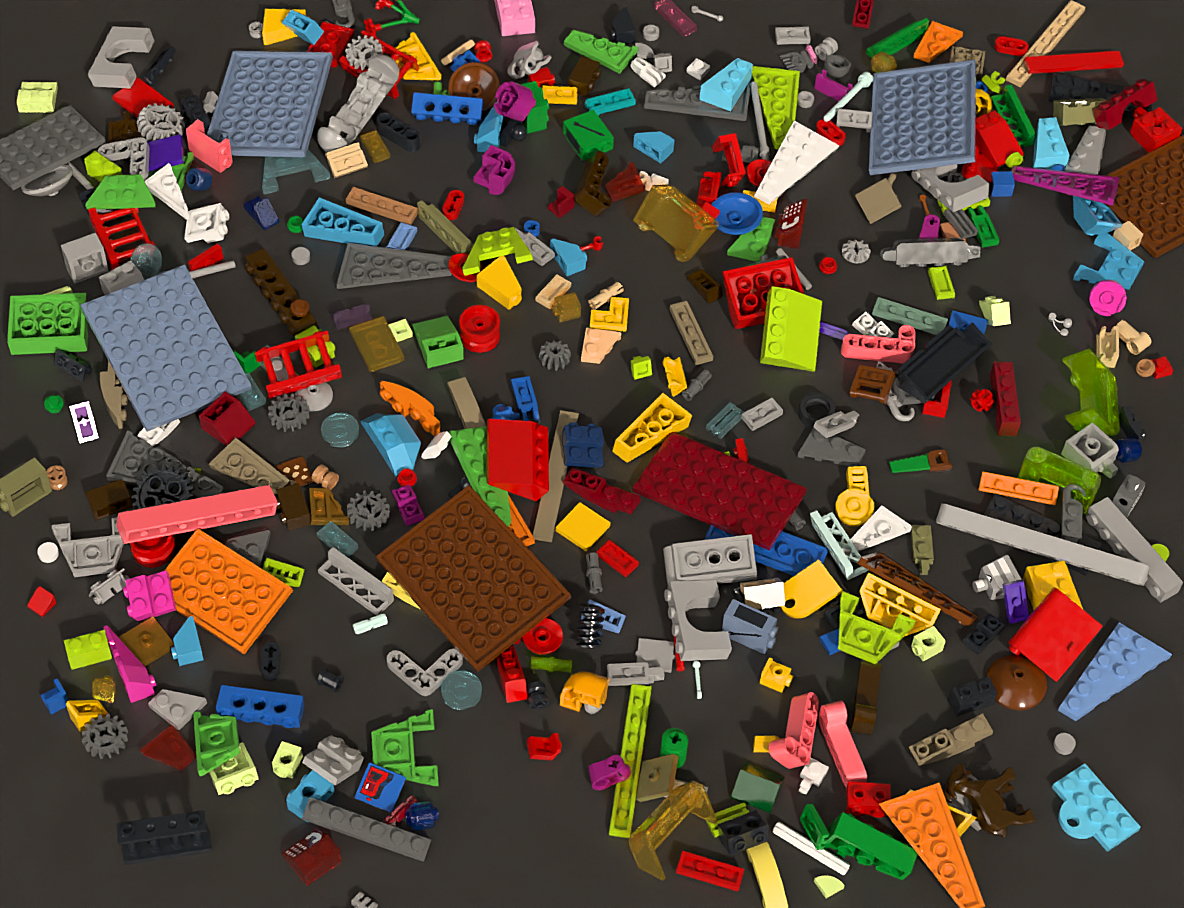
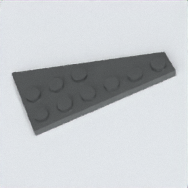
M752 79L731 111L699 100L701 85L693 86L691 89L679 87L678 90L673 91L668 89L647 91L644 108L746 121Z
M348 243L337 281V289L452 276L448 267L451 257Z

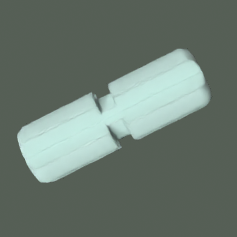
M380 614L370 618V620L366 619L353 624V629L356 634L371 630V628L385 625L388 623L385 614Z

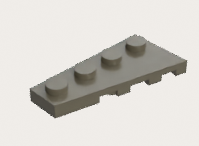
M237 438L209 463L210 468L253 487L270 485L275 497H277L276 489L291 485L289 479Z

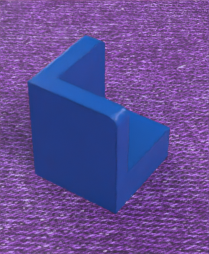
M1012 171L992 172L993 186L991 196H1012L1015 186Z
M57 678L53 680L55 688L40 695L51 715L65 708L67 701H69L65 690Z

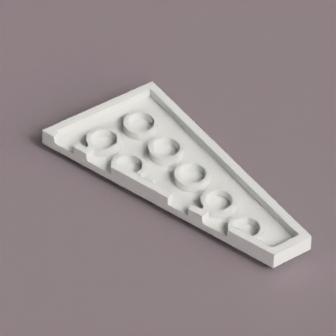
M794 121L754 197L770 205L783 192L791 188L798 180L813 170L822 160L824 161L832 152H835L839 145Z

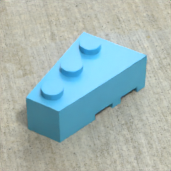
M737 58L701 85L699 100L731 111L751 79L753 64Z
M1056 117L1039 119L1035 132L1033 168L1051 170L1053 166L1059 164L1064 165L1065 169L1070 155Z

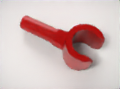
M596 236L593 239V243L579 248L581 251L592 248L599 251L602 249L604 242H601L600 236Z

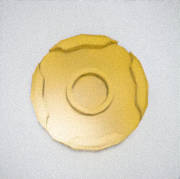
M849 488L838 496L835 503V512L844 524L861 526L871 518L874 512V502L866 491L859 488Z

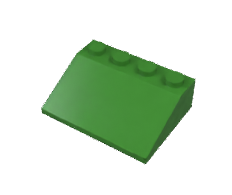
M86 293L10 296L7 342L11 355L56 353V349L69 352L87 351L88 322L81 310V304L87 302Z

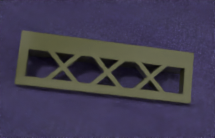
M422 200L417 203L418 217L456 254H470L474 244L433 204L427 206Z

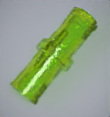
M532 656L531 669L549 670L551 673L553 671L571 673L572 660L556 659L554 656H550V658Z

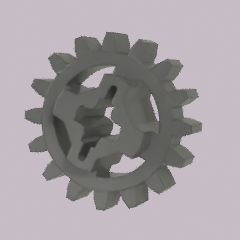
M293 393L290 397L287 394H284V398L277 396V402L272 400V406L268 407V417L271 420V425H276L277 430L283 427L284 432L288 428L292 432L294 427L301 429V423L306 425V419L310 418L307 401L302 400L301 396L295 398Z
M363 491V495L356 493L355 498H350V504L347 505V517L350 518V523L356 522V528L363 526V531L367 527L374 531V526L380 529L381 523L386 524L387 518H389L390 511L389 504H386L387 499H381L380 493L375 496L373 491L370 494Z
M100 714L98 715V720L91 718V725H84L86 731H82V743L87 752L91 751L93 757L99 754L100 759H103L104 755L107 754L111 758V753L119 754V747L125 748L124 742L128 741V730L125 727L124 721H119L118 716L111 719L110 714H107L106 718H102ZM116 729H117L118 732H119V735H118V736H116V731H115ZM92 736H94V743L91 741Z

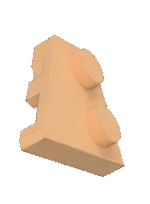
M586 328L581 361L600 364L605 355L612 350L615 342L621 339V332Z

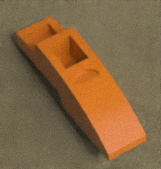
M386 381L380 382L381 397L391 403L397 413L400 412L404 417L410 414L414 420H418L422 424L426 432H430L434 437L440 433V421L434 417V406L429 401L401 385Z

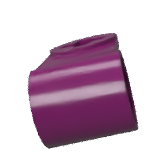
M930 214L924 218L919 239L938 238L939 217Z
M613 755L605 760L593 763L588 769L592 788L595 790H604L609 786L625 781L631 774V768L624 763L619 755Z

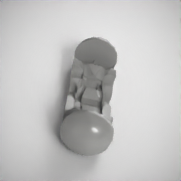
M376 55L368 61L369 69L367 72L361 73L357 78V85L351 93L348 103L340 109L336 116L330 118L327 128L321 127L317 132L318 143L325 152L328 153L351 145L399 79V67L394 59L386 55ZM343 131L348 135L346 138H343L339 134Z

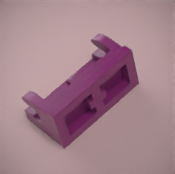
M823 69L822 74L818 73L816 76L814 89L840 101L852 89L853 85L849 83L847 88L826 77L827 71Z

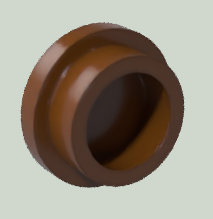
M303 299L293 301L291 304L292 313L297 317L305 316L309 311V303Z

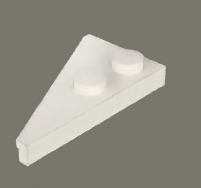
M168 163L148 178L145 183L152 194L187 220L190 218L188 208L177 184L176 177L173 174L172 167Z
M881 506L850 540L859 552L910 532L912 526ZM842 548L846 556L851 554L850 549Z

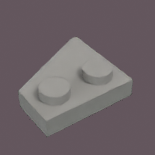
M162 689L148 705L177 730H180L194 717L193 712H199L207 704V701L203 697Z

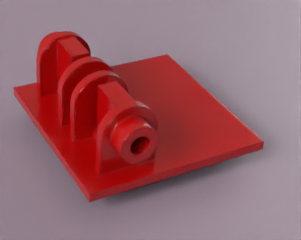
M975 146V162L964 163L961 175L966 179L979 175L985 181L992 183L991 173L997 172L998 167L983 154H979L980 150Z

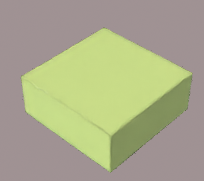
M406 319L388 325L395 343L413 337L412 330Z

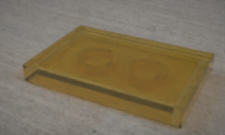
M384 316L349 327V332L369 372L405 361L404 355Z

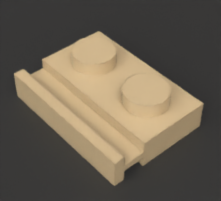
M359 142L325 154L334 178L368 167Z

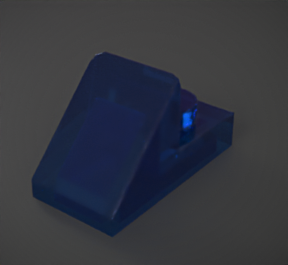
M257 196L244 204V209L264 230L279 223V219L268 198L262 200Z

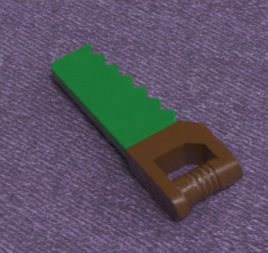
M934 450L920 457L915 456V458L910 457V459L889 461L892 473L921 470L941 471L952 468V463H949L946 450ZM936 457H940L941 464H937Z

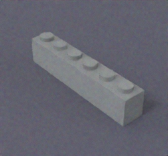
M1108 497L1089 507L1086 515L1088 523L1099 532L1103 540L1107 541L1114 553L1120 557L1150 566L1145 586L1153 597L1161 603L1179 592L1183 581Z

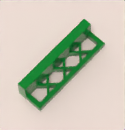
M924 18L919 22L914 21L867 48L866 54L876 63L884 60L924 37L928 29L929 20Z
M1006 85L1003 94L990 96L992 106L1006 120L1008 126L1012 124L1017 127V130L1011 129L1014 136L1023 139V141L1018 142L1020 147L1033 146L1036 133L1013 86ZM1004 100L1005 105L998 104L997 101ZM1007 112L1011 114V117L1008 118L1004 116L1002 113Z

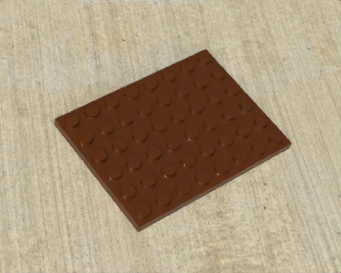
M1183 135L1106 175L1119 177V183L1113 206L1105 205L1112 210L1122 224L1130 221L1143 233L1140 244L1154 258L1184 243Z
M469 485L376 556V560L476 672H479L571 598V594Z

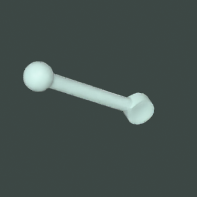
M694 661L692 665L695 668L697 699H701L700 662Z

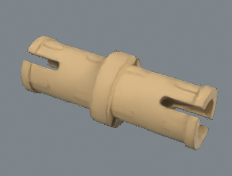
M615 282L609 288L602 289L600 294L588 301L590 307L596 310L604 303H609L611 297H615L623 292L622 285L619 282Z

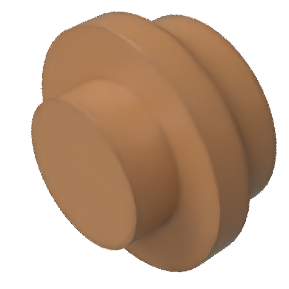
M1142 359L1138 362L1136 371L1142 377H1149L1155 372V365L1151 360Z

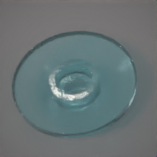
M142 244L132 253L131 261L141 272L144 280L158 275L162 267V255L156 246Z

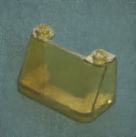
M652 185L633 219L638 224L639 229L643 231L653 230L675 248L674 254L676 259L681 262L689 261L719 226V222L671 185Z

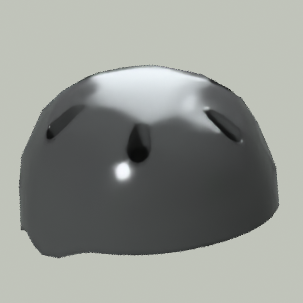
M827 55L824 67L830 76L839 78L848 73L851 63L842 56Z

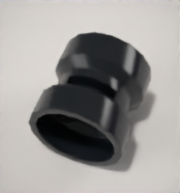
M537 681L528 684L526 691L529 697V708L538 710L548 706L549 699L545 695L546 686L544 682Z

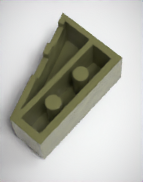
M1107 99L1054 100L1053 117H1056L1058 125L1063 126L1072 124L1085 125V123L1096 124L1093 109L1099 106L1101 102L1107 101Z

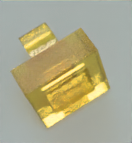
M105 675L103 679L95 678L93 681V698L112 703L115 699V682H112L114 677Z

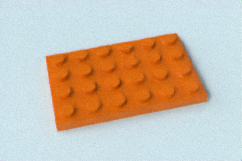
M198 528L164 570L169 572L176 611L187 618L193 616L196 624L244 655L293 592L290 586Z

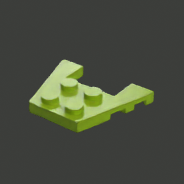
M514 227L502 228L501 230L478 235L462 270L464 276L480 272V261L515 253L517 264L531 261L533 256Z
M842 591L840 598L838 649L877 664L914 627L916 620L898 614L892 630L853 615L859 598Z

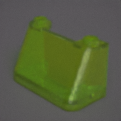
M1032 447L1028 450L1018 476L1020 479L1036 482L1043 478L1063 488L1069 484L1081 485L1086 491L1085 497L1082 496L1079 490L1074 489L1072 492L1076 493L1074 499L1083 505L1082 513L1086 515L1089 507L1093 505L1098 495L1101 484V476L1097 472L1040 447Z

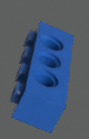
M413 93L411 113L417 120L431 118L436 122L450 120L451 123H460V121H464L470 125H477V123H482L483 99ZM428 105L435 106L433 111H427L426 107ZM444 107H452L451 112H443ZM468 108L469 112L463 115L460 113V110Z
M221 685L216 704L217 714L220 716L236 717V719L247 723L254 721L265 725H282L286 728H300L305 707L304 698L300 695ZM238 704H244L241 707H236ZM258 707H264V708L261 709V710H257V709H256V708H258ZM280 709H283V710H284L283 712H280V713H279V712H276V711H278V710H280Z

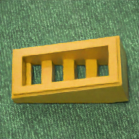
M866 466L848 467L846 472L848 489L859 488L869 494Z

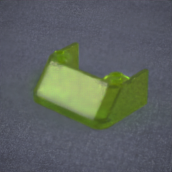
M1090 348L1062 358L1063 362L1072 370V376H1070L1072 385L1076 386L1080 391L1081 410L1066 415L1068 422L1078 432L1093 422L1107 436L1119 434L1117 385L1113 373Z

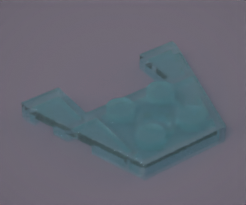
M307 150L306 157L265 156L263 194L279 191L275 178L278 176L310 169L314 181L319 182L330 179V173L309 150Z

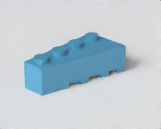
M318 198L301 224L305 237L346 244L353 243L377 247L384 236L382 222L322 198Z

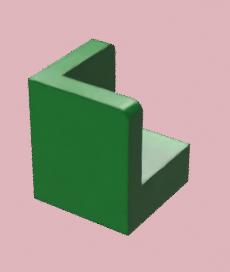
M233 351L246 376L260 366V362L257 363L256 351L251 354L246 351L242 355Z

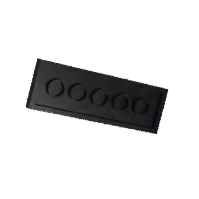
M1053 73L1048 101L1092 98L1109 100L1112 95L1122 92L1127 86ZM1129 103L1123 115L1133 117L1135 109L1139 106H1133L1132 103ZM1152 104L1142 108L1149 113L1152 111Z
M996 493L983 514L987 517L1061 539L1060 523ZM1083 534L1081 541L1076 543L1096 550H1100L1102 545L1101 542ZM1066 563L1068 568L1086 576L1089 571L1088 569Z

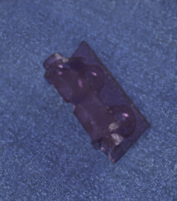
M365 303L353 307L352 310L336 311L332 315L337 330L373 320L369 312L370 306L369 304L365 305Z

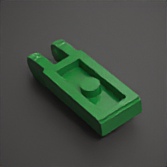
M972 207L967 208L968 218L978 230L976 236L981 248L998 245V235L984 207H977V216Z

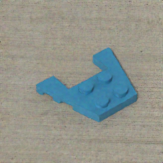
M1110 234L1098 235L1094 244L1109 250L1108 256L1099 271L1081 264L1073 279L1076 281H1080V279L1089 280V283L1093 284L1107 279L1115 280L1124 289L1130 290L1143 267L1144 261Z

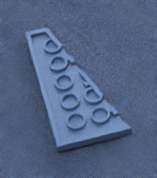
M1119 622L1064 699L1058 711L1077 721L1092 711L1097 705L1107 701L1112 695L1117 692L1119 693L1140 679L1149 670H1153L1158 664L1168 660L1172 654Z

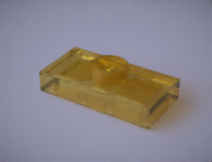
M376 130L360 136L374 163L390 158V153Z

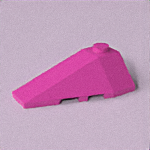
M104 626L109 646L130 702L133 703L155 695L153 687L156 686L153 675H148L144 665L108 626Z

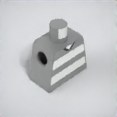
M1005 555L983 566L979 574V580L973 581L972 585L976 593L985 590L989 599L1004 598L1002 584L1021 580L1009 556Z

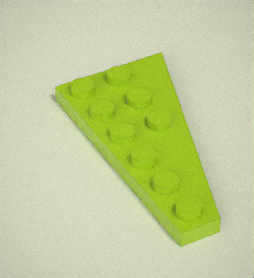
M753 66L751 78L753 82H757L761 109L774 148L779 149L792 123L795 121L800 71Z

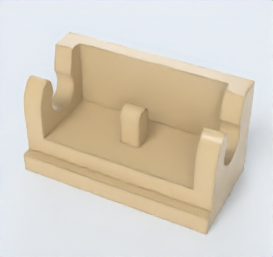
M1104 326L1101 328L1099 335L1096 336V366L1115 368L1119 357V327L1114 326L1111 332H1105L1106 327Z

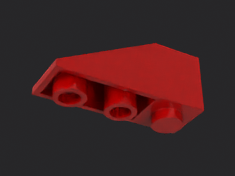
M512 646L496 657L507 703L527 699L525 677L515 647Z

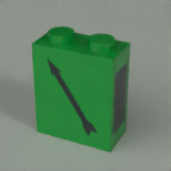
M594 110L563 121V134L582 161L591 158L598 151L608 152L613 149L614 137Z

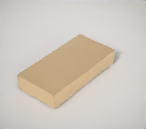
M470 39L441 59V62L444 66L447 65L457 55L463 54L473 47L475 43Z
M556 274L536 296L535 301L551 309L571 287V282Z

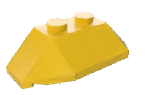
M870 573L867 574L859 590L868 619L886 628L889 627L891 630L898 614L916 620L914 627L905 636L932 627L941 610Z

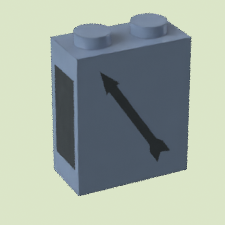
M733 599L724 614L722 632L728 631L730 639L765 654L768 648L772 649L775 644V636L778 631V627H776L777 618Z

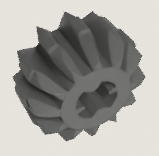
M554 339L552 343L546 341L545 346H541L539 359L542 366H547L548 370L554 368L557 371L558 368L564 369L565 365L569 364L571 352L567 344H563L561 340L558 343Z

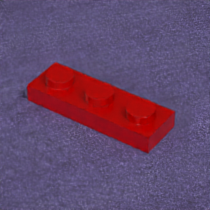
M682 851L676 873L739 891L744 869Z

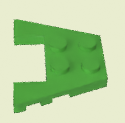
M433 709L425 711V714L416 717L414 715L409 717L407 721L399 724L393 723L372 731L373 764L406 777L405 780L438 786L437 765L415 767L412 733L414 731L434 730Z

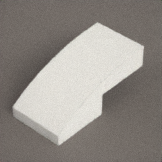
M177 419L148 432L143 428L137 436L146 440L151 446H155L168 436L180 421Z

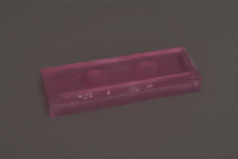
M660 0L654 3V8L683 37L697 31V25L671 0Z

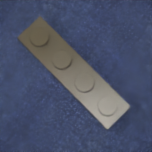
M684 301L670 305L669 310L695 365L713 361V354L688 302Z

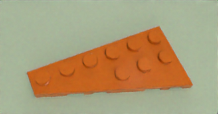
M940 783L879 804L960 908L986 907Z

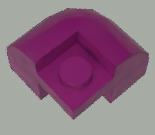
M491 145L482 156V167L474 176V182L489 188L490 194L500 195L503 193L515 174V161L512 155Z

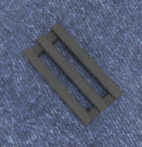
M948 209L944 211V216L962 239L977 235V228L962 209L954 213Z

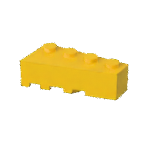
M662 393L616 439L612 452L628 463L664 442L669 433H679L686 429L690 424L692 415Z

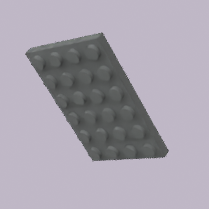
M71 105L63 107L61 110L0 139V178L12 190H15L105 144V138Z

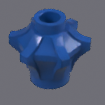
M499 404L493 409V419L516 420L520 417L519 413L512 411L511 406L506 407L504 404Z

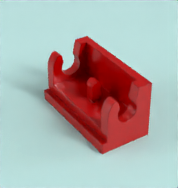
M721 172L703 173V176L710 177L711 179L701 178L696 204L697 208H702L706 202L712 205L717 200Z

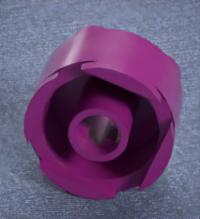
M510 81L509 83H503L498 88L495 95L497 104L494 103V107L499 115L516 121H524L531 108L535 106L536 100L533 98L530 88Z

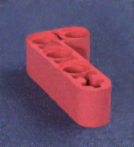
M903 325L899 328L897 338L857 334L845 335L841 354L845 358L904 364L914 353L915 329L910 325Z
M813 692L792 698L785 738L771 741L769 744L770 755L788 769L807 765L810 761L819 707L818 697Z
M840 700L822 705L818 718L819 725L845 787H847L848 781L867 782L866 770L846 725L847 710L844 702Z

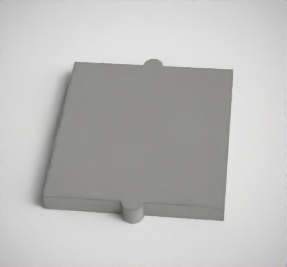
M639 638L638 651L635 653L637 663L648 662L653 667H664V672L671 673L672 660L675 659V655H673L674 642Z

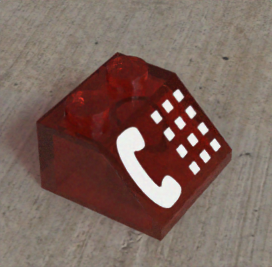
M802 199L786 206L784 213L780 214L778 224L781 225V228L777 227L775 238H779L778 246L799 249L808 199Z
M318 829L281 853L306 886L342 862L341 850L327 834Z

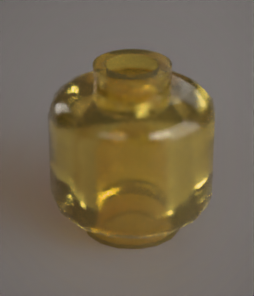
M880 52L871 59L872 70L876 73L896 70L895 58L885 52Z

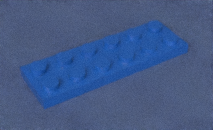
M710 526L705 540L734 537V535ZM785 532L780 533L770 551L753 544L756 562L793 576L817 560H820L823 564L829 550Z

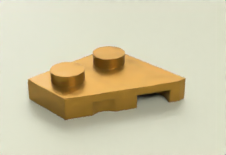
M309 488L311 525H349V517L344 515L341 505L334 499V495L329 488Z

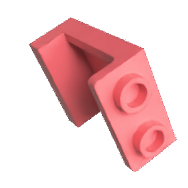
M199 119L186 129L189 152H192L196 158L220 173L231 166L233 161L229 139L225 138L221 143L205 135L203 122Z

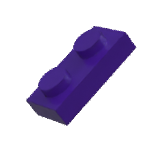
M1016 580L1002 584L1008 622L1016 623L1027 620L1029 613L1024 581Z

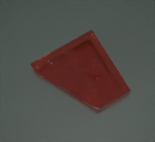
M633 162L628 164L629 167L624 172L620 171L613 180L606 184V190L611 202L645 192V187Z
M173 725L139 750L144 756L180 771L197 758L196 754Z

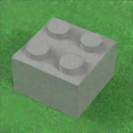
M96 233L61 245L66 269L74 284L109 271L104 248Z

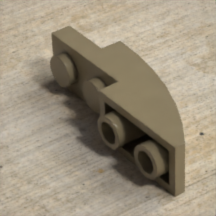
M108 360V372H100L101 390L111 419L118 428H123V421L127 420V412L124 409V405L128 404L127 394H124L121 383Z
M981 714L949 731L944 729L909 746V749L919 766L974 747L975 742L992 735L993 730L985 716Z

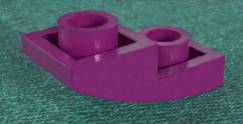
M410 484L392 490V495L406 526L425 519Z

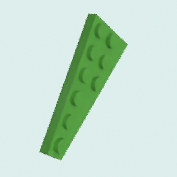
M487 426L450 431L449 434L452 436L450 442L472 489L509 527L511 514L508 491L487 484Z

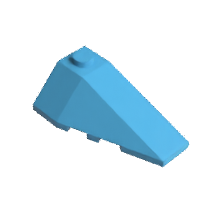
M494 106L480 125L478 134L475 133L474 144H477L478 152H486L491 145L499 148L505 116L499 115Z

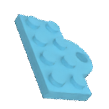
M1083 764L1053 784V790L1064 801L1058 814L1060 826L1068 835L1078 839L1094 836L1108 852L1139 831L1140 825L1086 764ZM1067 820H1075L1078 826L1072 827L1068 825Z

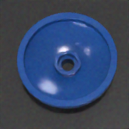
M728 193L718 197L712 203V206L720 211V214L712 224L718 230L727 234L740 235L751 232L760 225L763 218L761 204L747 194Z

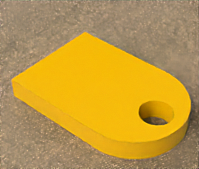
M817 560L783 584L785 602L789 599L794 600L795 606L792 608L780 606V608L789 617L804 618L841 594L842 589L820 560Z

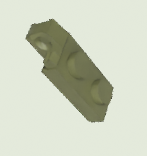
M911 525L913 562L919 564L920 575H928L929 564L933 565L934 559L931 526Z

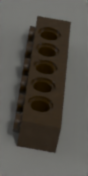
M265 248L245 256L246 265L244 267L247 274L252 275L257 287L260 286L264 298L269 299L273 311L278 312L281 322L288 326V331L292 337L312 326L318 328L317 321L310 311L303 317H297L292 313V302L301 298Z

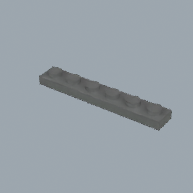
M311 797L302 816V820L424 862L431 839Z

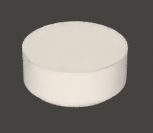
M46 542L39 546L38 556L41 561L50 563L58 558L59 551L54 543Z

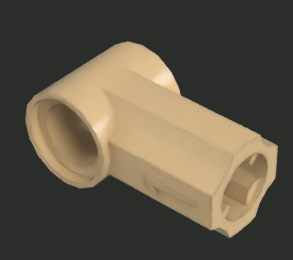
M1123 320L1116 325L1119 327V338L1126 343L1128 350L1132 354L1137 355L1151 345V338L1147 333H1139Z

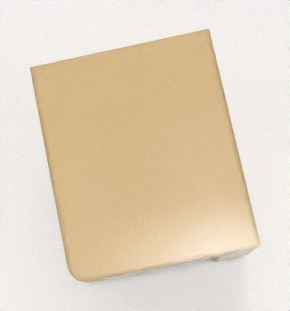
M1130 221L1122 224L1121 228L1115 229L1113 237L1131 251L1140 245L1143 233Z

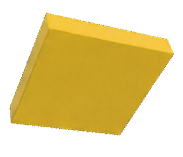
M579 502L556 526V532L587 552L610 527L611 522Z

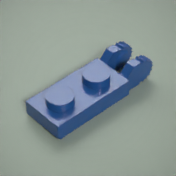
M525 376L511 379V386L522 421H528L526 411H532L534 421L539 422L538 404L530 377Z

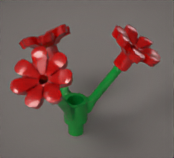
M390 0L377 1L375 9L380 10L385 6L390 9L393 8L402 14L401 20L374 25L372 19L367 18V20H364V24L366 25L365 30L367 33L371 32L376 35V31L385 27L407 22L418 24L420 18L411 13L401 0L395 1L400 4L403 10L396 7Z

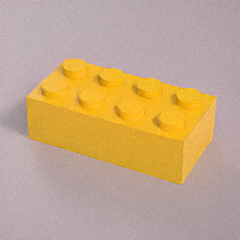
M1065 561L1026 568L1022 580L1034 610L1053 587L1059 589L1082 608Z

